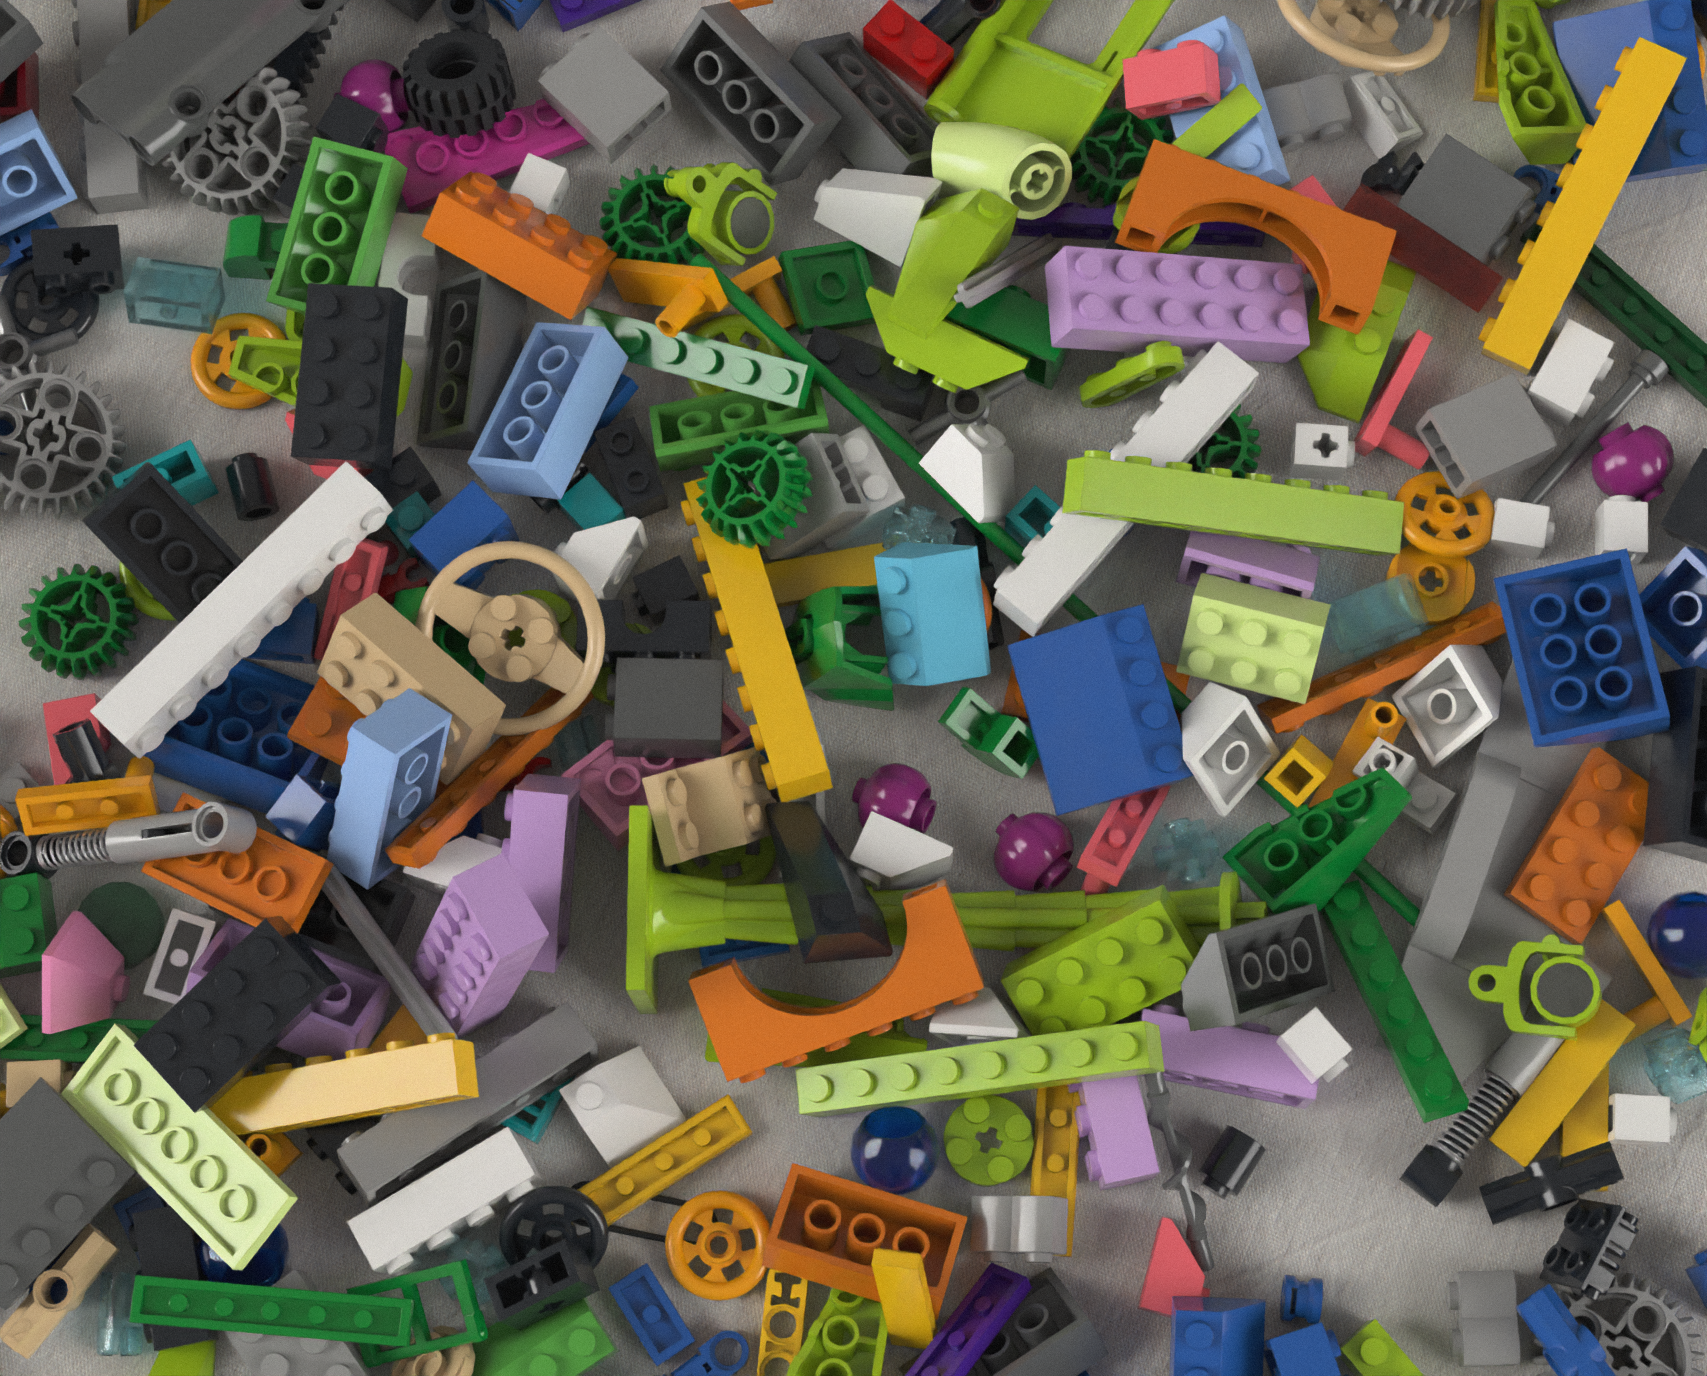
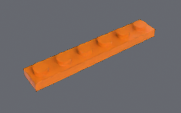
M1491 601L1443 624H1439L1311 681L1305 704L1278 697L1258 704L1257 708L1261 720L1275 734L1293 732L1301 728L1305 721L1319 715L1334 714L1350 701L1360 697L1367 698L1377 695L1383 690L1384 686L1398 680L1411 679L1450 644H1492L1498 641L1502 634L1506 633L1501 608Z
M551 687L521 717L530 716L551 707L566 694ZM589 692L585 700L569 716L547 729H539L526 735H501L384 849L392 863L420 869L422 866L432 862L436 858L438 851L452 837L460 834L467 827V822L481 808L495 800L497 792L511 779L520 775L524 771L526 764L539 751L547 748L553 742L554 736L567 723L574 721L581 715L582 709L594 698L592 692Z

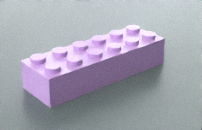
M1065 245L1045 265L1051 347L1144 353L1146 352V346L1152 343L1169 341L1172 346L1182 349L1183 356L1195 357L1202 349L1209 352L1219 341L1242 360L1287 363L1310 345L1301 264Z
M503 853L452 878L410 964L411 972L457 1034L458 1039L500 1018L549 935Z

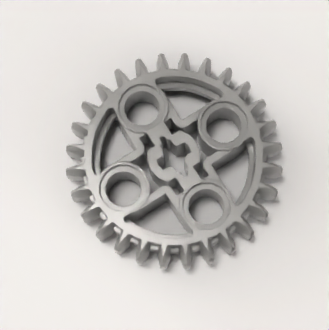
M269 67L262 68L244 84L247 85L240 90L232 102L226 98L208 114L207 128L201 133L202 137L191 150L190 137H186L170 152L171 157L162 163L164 167L177 169L170 177V180L175 183H182L180 193L186 196H193V203L196 205L207 206V209L212 212L219 213L223 211L225 214L234 216L237 215L238 211L241 214H253L254 208L262 211L268 210L267 199L274 202L272 198L293 164L307 161V156L301 153V148L311 146L312 141L303 138L302 131L312 128V125L300 121L299 117L306 113L308 109L302 105H293L301 94L298 91L287 90L290 81L283 77H277V71ZM265 95L267 108L264 113L259 115L257 103ZM185 106L179 112L185 115H192L198 112V109L192 106ZM281 123L282 134L279 149L268 139V136ZM227 155L239 157V159L233 158V157H229V156H227ZM264 156H267L270 163L269 169L262 176L259 171V163ZM211 159L213 171L206 178L203 172L204 165L207 160ZM238 172L252 183L251 187L242 190L223 189Z
M31 361L27 375H22L17 365H14L11 371L12 380L10 381L0 373V419L10 422L14 427V432L10 435L0 436V452L18 457L12 481L0 471V494L2 493L6 496L4 509L8 510L14 502L20 503V516L24 517L29 507H35L38 520H42L46 508H52L54 517L58 520L61 518L63 506H67L72 515L78 514L79 500H82L87 507H92L94 505V498L91 492L94 491L96 494L104 497L108 490L102 480L113 484L112 476L117 475L109 467L120 469L124 462L123 458L113 454L124 452L127 443L115 439L116 437L123 436L126 429L125 425L112 424L119 419L121 412L120 409L106 410L112 401L111 394L98 398L96 395L101 385L100 382L97 381L87 388L84 386L86 372L82 371L74 380L69 377L70 366L68 364L64 366L60 374H55L52 361H48L44 373H38L35 362ZM39 389L32 412L4 404L19 393ZM52 393H60L68 399L69 405L65 408L56 409L49 406L45 397ZM77 401L81 402L90 411L96 421L99 432L71 424ZM23 425L28 426L24 443L19 442ZM46 430H49V435H51L50 443L47 448H44V451H40L39 439ZM66 438L71 439L67 456L62 455ZM83 445H90L98 451L99 458L91 462L84 461L77 456L76 449ZM57 469L86 477L69 489L51 493ZM28 472H36L42 476L45 484L41 488L30 489L22 483L21 476Z
M1614 1271L1611 1272L1615 1277L1606 1296L1600 1295L1598 1301L1604 1299L1627 1300V1303L1620 1309L1611 1324L1594 1311L1586 1308L1587 1305L1595 1301L1580 1294V1289L1571 1288L1574 1294L1573 1297L1565 1291H1558L1556 1293L1573 1317H1579L1585 1321L1588 1329L1605 1351L1607 1356L1605 1361L1616 1376H1650L1653 1373L1659 1376L1705 1375L1703 1371L1692 1368V1361L1705 1357L1704 1353L1691 1351L1690 1344L1701 1339V1335L1686 1334L1684 1329L1694 1321V1318L1692 1316L1684 1318L1676 1316V1313L1683 1305L1680 1300L1667 1305L1664 1303L1668 1289L1660 1288L1654 1294H1651V1279H1643L1637 1287H1634L1633 1273L1623 1275L1621 1284H1618L1616 1273ZM1638 1308L1647 1310L1652 1318L1651 1329L1646 1334L1638 1331L1633 1323V1315ZM1666 1331L1674 1349V1370L1651 1354ZM1621 1332L1625 1337L1617 1336L1608 1338L1605 1335H1613ZM1531 1339V1345L1544 1350L1538 1339ZM1635 1342H1642V1343L1640 1344V1346H1638ZM1622 1349L1623 1352L1620 1358L1625 1362V1366L1612 1367L1611 1364L1614 1358L1609 1354L1608 1350ZM1543 1350L1542 1355L1530 1358L1531 1364L1543 1365L1544 1372L1536 1376H1557L1544 1357Z

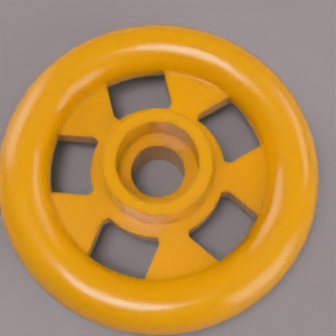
M233 313L213 321L201 332L193 346L190 360L193 380L199 391L208 400L221 407L236 410L250 409L260 406L273 398L262 391L253 389L251 386L231 378L228 374L237 340L231 342L232 331L245 329L248 330L249 337L287 340L285 334L275 323L253 313ZM213 346L223 348L218 364L208 362V356ZM222 374L236 381L230 392L216 384Z
M1440 471L1418 474L1402 485L1394 501L1404 502L1402 534L1415 547L1435 556L1457 558L1478 552L1490 541L1495 511L1490 497L1483 489L1458 500L1454 494L1453 496L1447 494L1437 495L1436 488L1451 490ZM1415 497L1427 501L1423 511L1411 507ZM1472 503L1478 515L1468 516L1464 504ZM1426 523L1428 529L1437 535L1435 537L1429 535L1420 526ZM1462 527H1466L1472 535L1459 540L1454 533Z
M723 1190L699 1194L688 1200L678 1209L668 1226L665 1238V1255L668 1266L679 1284L698 1297L722 1301L742 1296L753 1289L768 1270V1267L762 1266L765 1243L771 1228L762 1210L743 1195ZM714 1209L734 1211L732 1224L729 1225L723 1222L713 1223ZM691 1222H695L704 1228L697 1238L696 1245L684 1240L685 1232ZM752 1228L755 1237V1248L743 1251L739 1231ZM717 1237H723L728 1242V1248L723 1254H715L711 1249V1243ZM696 1255H699L700 1259L711 1267V1270L703 1278L694 1273L688 1265ZM736 1260H739L745 1271L735 1279L727 1281L721 1271L722 1268L731 1266Z

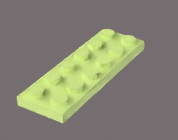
M115 1023L61 1095L233 1270L243 1271L299 1197L209 1108L194 1113L133 1046L139 1039L125 1025Z

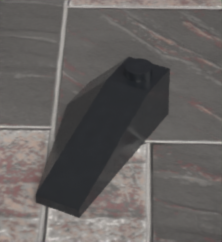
M810 801L767 803L765 812L804 964L891 956L893 949L883 912Z

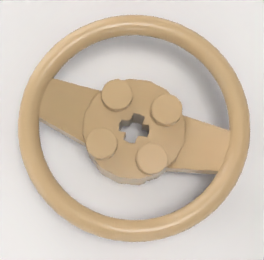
M1277 0L1280 10L1289 24L1301 37L1314 46L1321 54L1323 52L1340 61L1339 64L1343 66L1373 71L1375 76H1384L1385 73H1394V76H1402L1405 71L1414 70L1430 63L1443 51L1450 33L1449 15L1447 14L1443 19L1439 20L1432 13L1433 32L1428 43L1417 51L1404 54L1391 43L1398 29V22L1393 11L1385 1L1380 3V0H1318L1310 19H1308L1295 0Z
M500 541L475 547L461 554L444 567L435 577L422 599L415 627L432 640L435 615H437L470 639L468 648L471 655L476 658L478 664L490 676L506 682H523L534 678L566 694L557 703L539 713L520 718H500L493 732L495 735H526L557 724L569 716L585 700L599 675L605 650V627L599 603L593 590L580 572L567 560L546 548L518 541ZM499 559H521L549 569L560 577L573 591L583 610L588 636L585 660L561 637V627L556 618L558 616L544 600L528 594L493 597L454 582L470 569ZM520 627L524 631L521 637L526 639L524 646L512 647L509 633Z

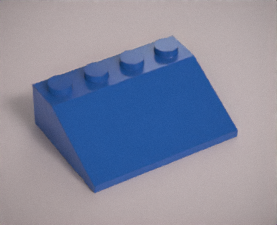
M1646 0L1552 23L1557 56L1586 123L1592 126L1595 125L1601 111L1594 107L1605 85L1607 84L1614 88L1621 74L1614 70L1625 46L1633 49L1638 38L1641 37L1686 57L1683 69L1626 182L1700 173L1707 168V110L1691 0ZM1579 148L1571 157L1573 165H1575L1582 151Z
M1627 548L1494 578L1534 748L1626 740L1669 730L1670 713Z
M1144 604L1100 615L1007 646L1056 816L1181 783L1194 776L1183 760L1182 733Z
M241 659L229 671L226 680L220 686L211 689L197 702L196 708L191 715L178 721L164 735L163 741L156 749L143 755L152 760L155 766V773L265 814L270 811L297 774L316 778L320 781L329 762V759L287 738L291 726L313 690L314 685Z

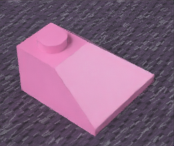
M72 911L42 954V1033L53 1034L108 1019L119 1002H125L129 993L130 977L124 975L125 957L82 912Z

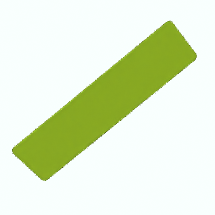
M1241 83L1172 144L1182 150L1207 158L1260 112L1262 106L1247 87Z

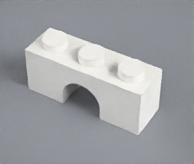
M395 212L374 287L393 288L408 298L403 348L428 350L433 306L428 296L407 293L404 291V285L406 280L417 271H440L443 248L422 237L430 215Z

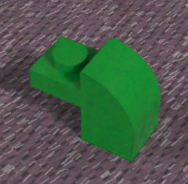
M259 215L241 216L232 219L227 227L223 268L228 277L271 280L272 269L276 268L288 223L265 222L263 217Z
M962 687L938 720V723L963 743L961 747L981 762L1007 776L1023 779L1039 757L1032 730L1017 717L1000 714L971 688Z

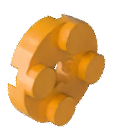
M1412 543L1402 548L1400 554L1395 555L1386 573V591L1392 602L1394 612L1421 625H1439L1459 616L1471 600L1475 589V572L1469 559L1466 560L1465 557L1445 558L1435 556L1420 550ZM1427 571L1434 572V578L1442 581V587H1435L1433 592L1427 591L1425 586L1419 583V578H1424Z

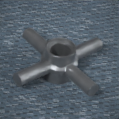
M0 295V373L6 378L12 379L11 371L14 365H17L22 375H27L31 361L35 362L38 370L40 357L79 344L74 328L32 341L23 334H18L6 297ZM23 349L22 358L14 364H8L9 355L14 350ZM35 389L19 393L24 410L33 411L37 398Z
M1019 370L995 379L983 387L978 385L967 390L958 387L956 393L949 391L945 397L944 410L908 430V433L917 446L951 424L986 425L988 424L986 419L991 408L990 402L1027 381V378L1023 371ZM965 397L974 398L979 402V407L971 414H962L955 407L958 401Z

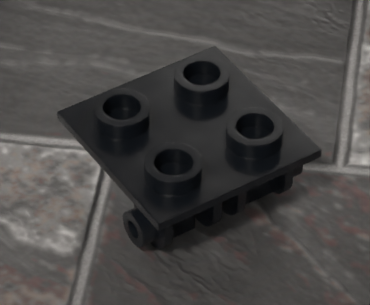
M1579 1198L1577 1204L1572 1206L1565 1216V1228L1557 1243L1548 1250L1544 1257V1268L1539 1279L1580 1289V1294L1597 1302L1600 1295L1606 1296L1615 1277L1613 1273L1601 1267L1598 1263L1611 1270H1619L1620 1266L1603 1254L1606 1251L1613 1256L1624 1259L1626 1253L1609 1242L1628 1251L1639 1231L1635 1227L1639 1219L1625 1212L1627 1208L1624 1206Z

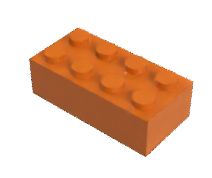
M470 171L440 192L422 233L423 238L569 320H572L598 297L609 274L608 267L615 261L618 254L610 250L602 239L578 232L571 228L570 223L563 217L544 213L535 208L529 198L503 190L496 186L497 183L493 178L483 173H473Z
M792 1163L765 1243L762 1266L881 1303L871 1264L874 1249L883 1248L920 1253L935 1320H937L968 1217Z

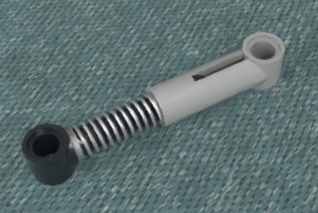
M208 802L199 809L118 820L111 823L109 827L56 835L39 834L25 836V833L22 831H13L8 833L0 843V867L4 872L11 875L21 876L38 873L49 879L58 869L112 861L123 865L217 851L241 853L246 851L255 839L257 831L256 820L252 813L246 809L218 802Z
M1584 957V960L1580 959L1595 972L1601 985L1602 994L1613 977L1587 957ZM1535 1005L1524 1018L1529 1024L1555 1026L1540 1016ZM1513 1032L1484 1068L1487 1080H1481L1482 1086L1476 1087L1478 1093H1471L1473 1099H1468L1467 1110L1457 1113L1458 1118H1452L1453 1124H1447L1448 1131H1442L1443 1137H1437L1438 1141L1434 1142V1145L1426 1144L1399 1179L1436 1208L1462 1176L1461 1165H1463L1465 1157H1469L1467 1151H1474L1472 1145L1479 1144L1478 1137L1484 1138L1483 1131L1489 1132L1487 1125H1494L1491 1120L1493 1118L1498 1119L1497 1112L1503 1113L1501 1107L1508 1106L1506 1101L1507 1099L1513 1100L1511 1095L1522 1097L1564 1039L1516 1034Z

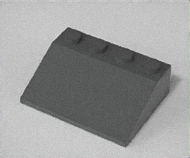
M42 1077L0 1119V1306L4 1310L12 1307L26 1293L37 1277L57 1260L84 1228L103 1211L137 1174L129 1163Z

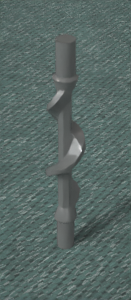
M1163 1072L1144 1074L1149 1090L1147 1097L1152 1105L1147 1115L1148 1124L1163 1132L1174 1170V1175L1162 1184L1163 1190L1179 1191L1187 1220L1186 1239L1190 1242L1193 1256L1202 1272L1209 1271L1215 1265L1204 1225L1206 1204L1201 1196L1190 1190L1186 1177V1171L1193 1155L1192 1146L1186 1136L1173 1129L1168 1111L1170 1092L1166 1087Z

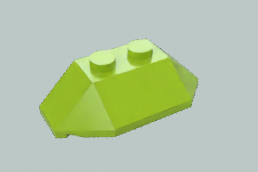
M1389 260L1387 261L1372 312L1359 335L1318 320L1320 298L1319 292H1317L1307 317L1310 345L1296 356L1319 410L1359 424L1411 290L1416 270Z
M874 285L869 286L866 292V297L886 352L895 356L893 364L913 374H917L919 368L935 375L932 382L946 390L956 393L958 387L965 390L1025 369L1029 361L1028 357L946 319H943L924 340L887 319L894 298L893 294Z

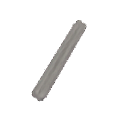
M1046 233L957 285L958 293L954 294L956 303L962 301L966 308H971L1050 261L1058 253V248L1062 246V241L1060 238L1054 239L1051 233Z
M333 865L321 889L426 1036L438 1033H455L341 872Z

